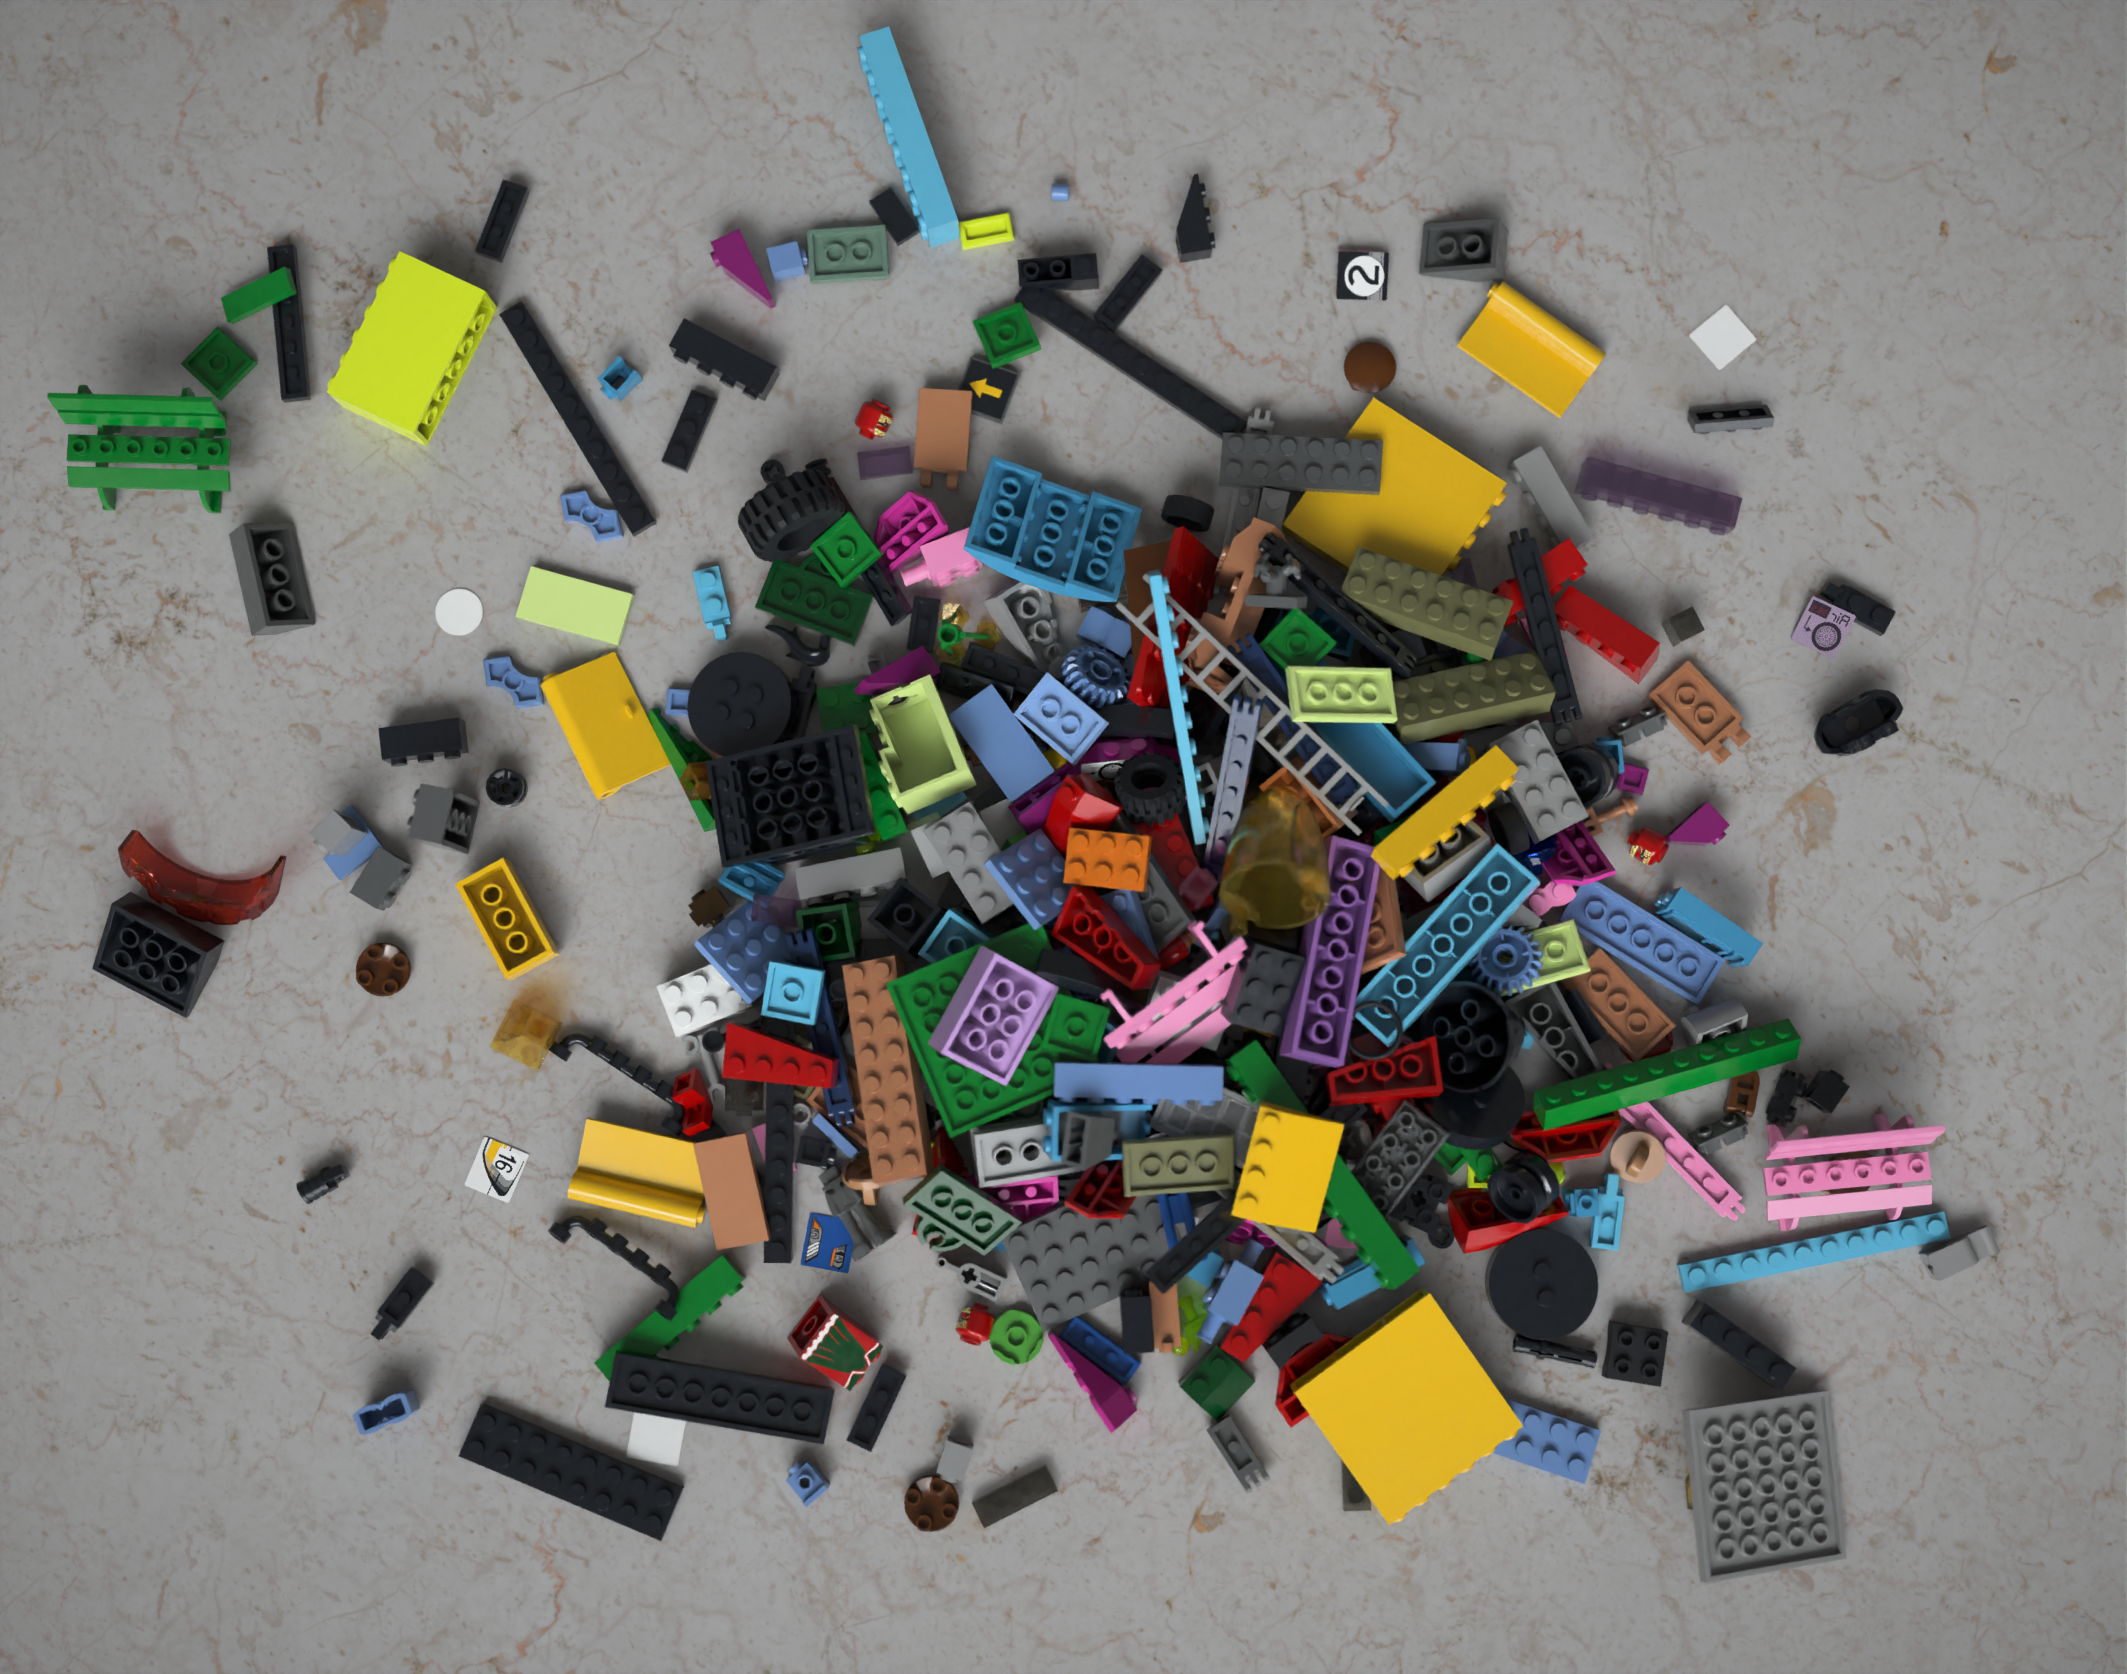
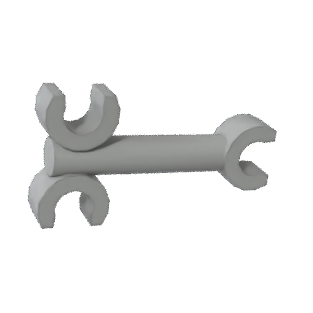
M714 1027V1028H710L707 1032H709V1031H718V1032H719V1031H720V1028H715V1027ZM705 1034L696 1037L691 1035L684 1036L682 1042L689 1040L694 1042L693 1050L685 1052L686 1055H696L700 1050L710 1084L707 1091L711 1101L715 1100L713 1092L717 1088L722 1090L724 1097H727L729 1091L725 1085L720 1083L712 1052L706 1051L702 1045V1038Z

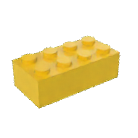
M501 858L455 883L505 979L514 980L560 955L510 860Z

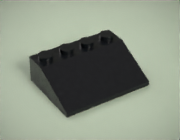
M129 892L111 904L92 969L187 1018L218 963L225 940Z

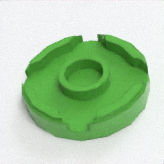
M1010 1309L1001 1313L995 1319L990 1335V1345L994 1354L1003 1362L1011 1365L1023 1364L1033 1360L1040 1352L1043 1344V1330L1038 1319L1032 1313L1022 1309Z

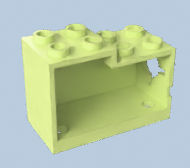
M931 675L915 680L906 687H899L870 699L874 709L869 710L874 724L877 725L880 732V740L885 748L879 751L882 760L878 761L882 774L889 783L887 785L889 792L898 808L903 807L907 814H910L977 785ZM896 695H898L899 698L908 697L905 701L899 704L888 705L890 702L894 700L893 697Z

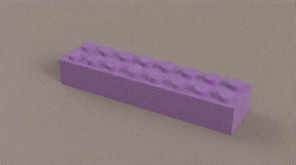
M1336 836L1320 840L1299 950L1307 960L1287 1014L1280 1055L1327 1067L1344 1065L1380 866L1371 857L1375 848L1373 846Z

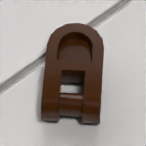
M1756 1071L1730 1078L1727 1097L1723 1106L1724 1112L1731 1114L1739 1112L1742 1113V1116L1753 1117L1760 1085V1077ZM1739 1093L1746 1095L1745 1102L1737 1101Z

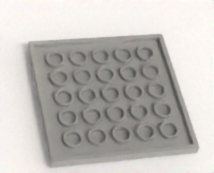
M1815 1390L1683 1410L1701 1582L1710 1583L1846 1559L1827 1390Z

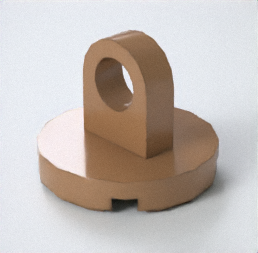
M1644 1129L1625 1131L1613 1142L1610 1151L1611 1164L1615 1172L1624 1180L1633 1183L1649 1182L1655 1179L1664 1168L1666 1162L1664 1145L1650 1131Z
M869 1153L856 1156L857 1160L852 1162L851 1159L847 1160L841 1167L844 1184L852 1189L862 1190L865 1205H878L879 1188L885 1185L873 1184Z

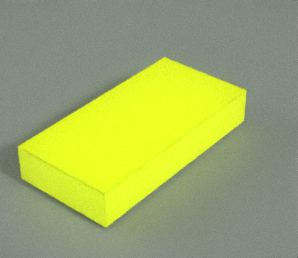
M1009 212L958 222L963 250L1014 240Z

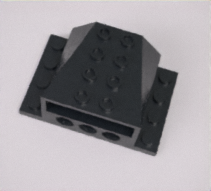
M856 725L705 761L721 863L724 868L751 862L778 866L872 844L868 835L875 834L876 830L859 730Z

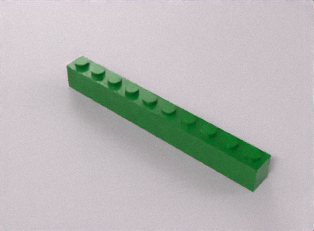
M1789 1019L1770 1023L1537 1089L1534 1095L1533 1111L1543 1130L1546 1131L1795 1060L1798 1057L1801 1037Z
M1257 1040L1249 1042L1225 1060V1063L1228 1065L1226 1067L1227 1073L1235 1082L1237 1080L1244 1088L1242 1093L1250 1104L1255 1103L1258 1109H1260V1105L1264 1101L1309 1114ZM1336 1153L1324 1198L1326 1203L1324 1209L1331 1218H1337L1342 1225L1340 1228L1341 1233L1349 1242L1353 1241L1359 1249L1356 1251L1358 1257L1365 1265L1369 1264L1375 1272L1373 1277L1382 1288L1386 1287L1387 1289L1395 1290L1421 1269L1338 1153Z

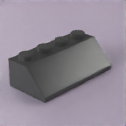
M243 523L232 531L229 537L251 635H277L315 625L293 523Z

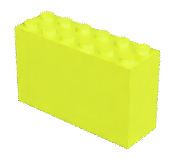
M399 251L397 257L390 261L388 274L385 280L379 283L373 303L366 308L364 313L365 319L361 327L354 331L352 344L349 350L343 353L336 375L330 378L327 393L342 407L428 446L497 310V306L485 290Z

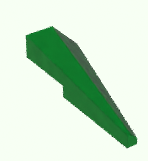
M659 708L651 709L647 717L704 832L715 830L716 826L705 761L713 759L693 740L689 742L679 733L680 728L676 724L671 725L660 715L662 710Z

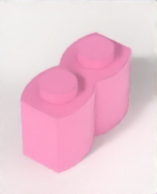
M1550 881L1540 887V889H1535L1522 904L1535 915L1541 916L1552 908L1571 902L1576 897V893L1572 885L1554 884L1553 881Z

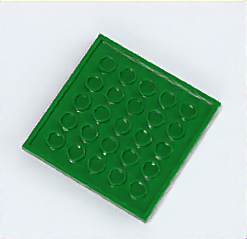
M1029 923L886 983L950 1138L1052 1095L1054 1061L1091 1062L1041 1047L1054 1000L1007 1086L940 1053L928 1044L981 945L1059 987L1060 989L1057 993L1072 997L1070 990L1035 973L1041 950L1043 948L1053 950L1043 926L1034 930Z

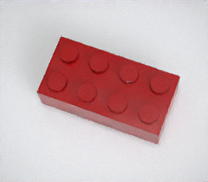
M1174 814L1175 818L1173 820H1165L1164 824L1158 825V823H1153V826H1147L1146 823L1138 825L1135 824V820L1130 821L1139 835L1152 837L1150 852L1192 914L1211 908L1214 900L1177 814Z

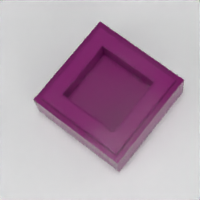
M1624 763V772L1619 774L1615 789L1639 796L1643 795L1649 769Z

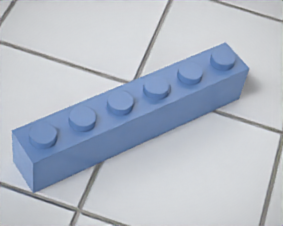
M1054 1061L1053 1095L1054 1097H1059L1060 1102H1076V1097L1087 1098V1102L1104 1103V1098H1115V1103L1122 1104L1132 1103V1099H1143L1144 1104H1160V1099H1170L1171 1104L1187 1105L1188 1100H1199V1105H1215V1101L1223 1100V1066L1212 1064Z

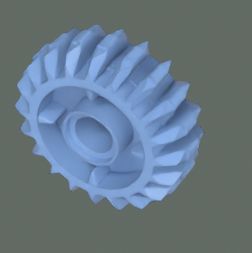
M1085 643L1082 647L1077 646L1066 655L1060 668V679L1064 681L1063 685L1088 706L1095 705L1096 708H1101L1103 705H1119L1120 702H1123L1130 688L1129 680L1131 677L1126 674L1128 668L1121 666L1122 660L1114 658V653H1107L1105 647L1101 650L1098 649L1095 644L1090 647Z
M1512 923L1508 926V929H1504L1502 925L1468 962V967L1473 968L1471 976L1478 977L1477 983L1486 984V987L1490 990L1495 987L1496 995L1498 996L1502 994V990H1507L1508 996H1512V989L1514 988L1519 993H1522V984L1531 988L1533 984L1530 978L1538 979L1539 973L1537 970L1543 967V963L1539 961L1543 958V953L1537 951L1540 948V943L1538 941L1532 942L1534 939L1532 933L1524 936L1525 928L1523 926L1514 931ZM1503 955L1513 958L1507 964L1500 963L1498 959Z

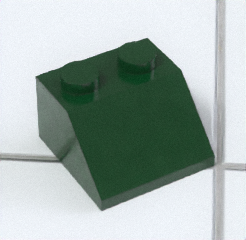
M857 899L829 902L809 907L805 906L796 910L799 930H804L806 940H808L806 929L814 928L822 962L858 956L862 923Z
M1217 1343L1178 1382L1179 1386L1217 1422L1255 1383Z

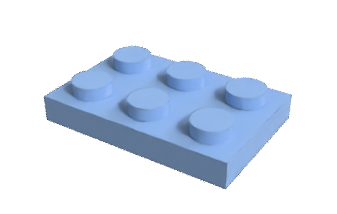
M1048 672L1013 714L1073 765L1078 763L1109 724Z

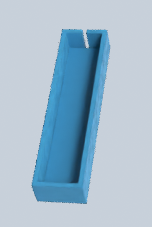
M1268 658L1287 686L1286 673ZM1323 659L1317 665L1329 667ZM1312 722L1326 744L1389 802L1384 807L1368 791L1364 794L1391 824L1434 787L1436 782L1382 723ZM1346 772L1352 780V782L1358 788H1360L1362 785L1353 776Z

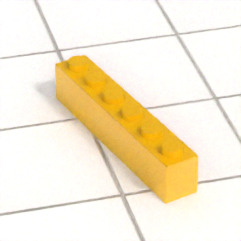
M1495 745L1373 849L1371 857L1392 880L1399 875L1404 878L1415 868L1413 863L1420 857L1425 860L1435 851L1434 845L1440 840L1443 843L1449 840L1456 833L1454 828L1460 823L1466 825L1476 816L1474 811L1480 806L1486 808L1496 799L1494 794L1502 788L1503 791H1506L1516 781L1514 776L1519 768Z

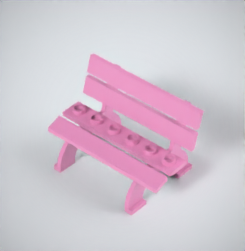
M1195 920L1187 929L1209 956L1210 960L1132 1018H1130L1110 989L1100 994L1103 1001L1107 998L1111 1000L1126 1021L1104 1038L1111 1049L1117 1046L1119 1050L1115 1054L1121 1062L1137 1063L1150 1053L1152 1058L1145 1063L1178 1064L1232 1024L1220 1013L1221 1006L1160 1052L1156 1053L1154 1050L1226 997L1237 963L1245 956L1243 951L1247 949L1241 937L1218 954L1201 930L1205 926L1204 923ZM1229 962L1231 967L1226 970L1224 965ZM1207 979L1210 983L1199 990L1197 985ZM1184 995L1187 1000L1177 1006L1175 1001ZM1160 1012L1165 1015L1156 1023L1152 1019ZM1134 1032L1137 1037L1132 1040L1130 1035Z
M1886 1113L1873 1114L1875 1132L1810 1139L1805 1125L1798 1126L1789 1136L1780 1124L1766 1125L1770 1150L1765 1154V1160L1782 1158L1784 1166L1763 1168L1766 1196L1787 1194V1199L1766 1201V1219H1778L1779 1230L1785 1231L1794 1230L1798 1225L1799 1217L1885 1209L1887 1220L1899 1219L1902 1207L1932 1204V1185L1903 1187L1902 1182L1931 1180L1928 1152L1899 1154L1898 1147L1930 1144L1945 1131V1125L1915 1128L1912 1116L1904 1115L1891 1127L1886 1118ZM1882 1148L1886 1152V1156L1796 1165L1794 1157ZM1890 1184L1889 1189L1799 1198L1800 1192Z

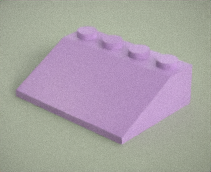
M981 945L928 1044L940 1053L1007 1086L1060 988Z

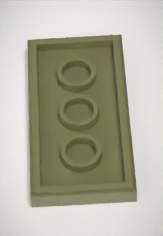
M1232 1132L1122 1140L1124 1196L1235 1189L1234 1141Z

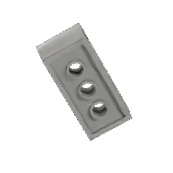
M1060 1112L1059 1147L1064 1145L1068 1112ZM1043 1113L990 1121L969 1130L973 1175L975 1180H977L979 1188L1085 1170L1061 1163V1161H1051L1048 1155L1043 1152L1042 1140L1043 1136H1047V1125H1044ZM1032 1145L1029 1149L1024 1150L1027 1146ZM1005 1149L1003 1153L997 1154L1000 1150Z

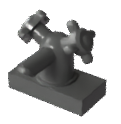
M1265 553L1263 557L1259 558L1254 565L1255 571L1253 576L1257 578L1260 575L1262 581L1266 582V592L1264 594L1245 595V606L1291 609L1307 608V596H1290L1288 594V576L1293 573L1297 580L1301 578L1299 562L1293 559L1291 554L1285 555L1287 564L1284 566H1272L1269 564L1268 559L1271 556L1269 553Z

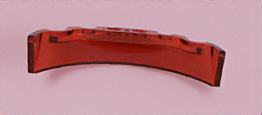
M132 830L118 847L123 871L129 878L134 876L147 889L150 898L159 904L164 901L176 908L179 915L199 922H210L215 925H236L242 920H254L260 917L274 903L279 894L287 857L281 855L273 867L260 876L245 880H223L198 874L173 862L154 848L138 830Z

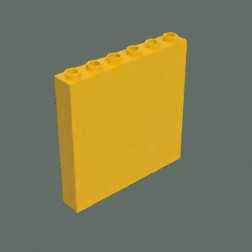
M1373 398L1344 439L1383 440L1379 495L1306 491L1282 524V532L1346 574L1350 569L1358 547L1444 576L1448 569L1454 571L1462 559L1459 556L1464 548L1469 550L1477 538L1474 535L1479 526L1484 528L1492 517L1489 512L1494 505L1499 507L1507 496V493L1504 492L1507 483L1379 400Z
M1424 1287L1289 1385L1388 1525L1404 1519L1409 1510L1424 1504L1429 1499V1495L1438 1489L1447 1487L1451 1483L1452 1478L1459 1473H1465L1470 1470L1475 1461L1482 1456L1485 1457L1493 1453L1498 1444L1516 1436L1518 1430L1523 1427L1436 1301Z

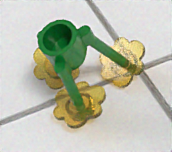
M951 602L943 605V612L939 614L942 626L938 630V638L941 645L936 649L937 655L940 656V664L947 662L959 665L960 659H963L966 654V649L961 646L963 638L974 639L977 641L976 644L991 650L995 649V643L1000 641L1001 636L996 631L994 623L980 622L977 626V632H963L964 623L969 620V614L963 610V605L960 603L954 605Z

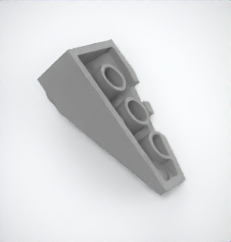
M1017 580L983 601L997 627L1027 665L1047 673L1050 663L1057 656H1064L1062 645L1059 644L1055 628H1057L1056 619L1052 617L1050 603L1052 602L1048 591Z

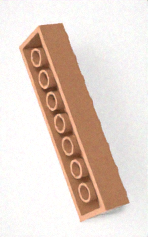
M894 955L844 965L842 968L873 1184L888 1185L925 1178L935 1167L920 1066L886 986V983L906 975L904 960Z

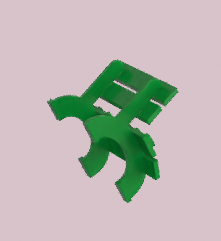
M79 385L77 393H48V400L55 410H58V414L65 424L97 425L98 427L97 435L68 434L67 461L95 463V467L67 466L68 486L70 488H97L104 511H115L116 489L199 491L206 511L221 514L222 491L231 492L230 472L228 470H210L209 466H230L231 439L213 438L214 436H225L227 413L219 411L212 397H196L192 389L186 387L182 389L181 396L93 394L87 385ZM121 426L199 428V438L118 436L113 434L120 433ZM108 463L197 465V470L109 467Z

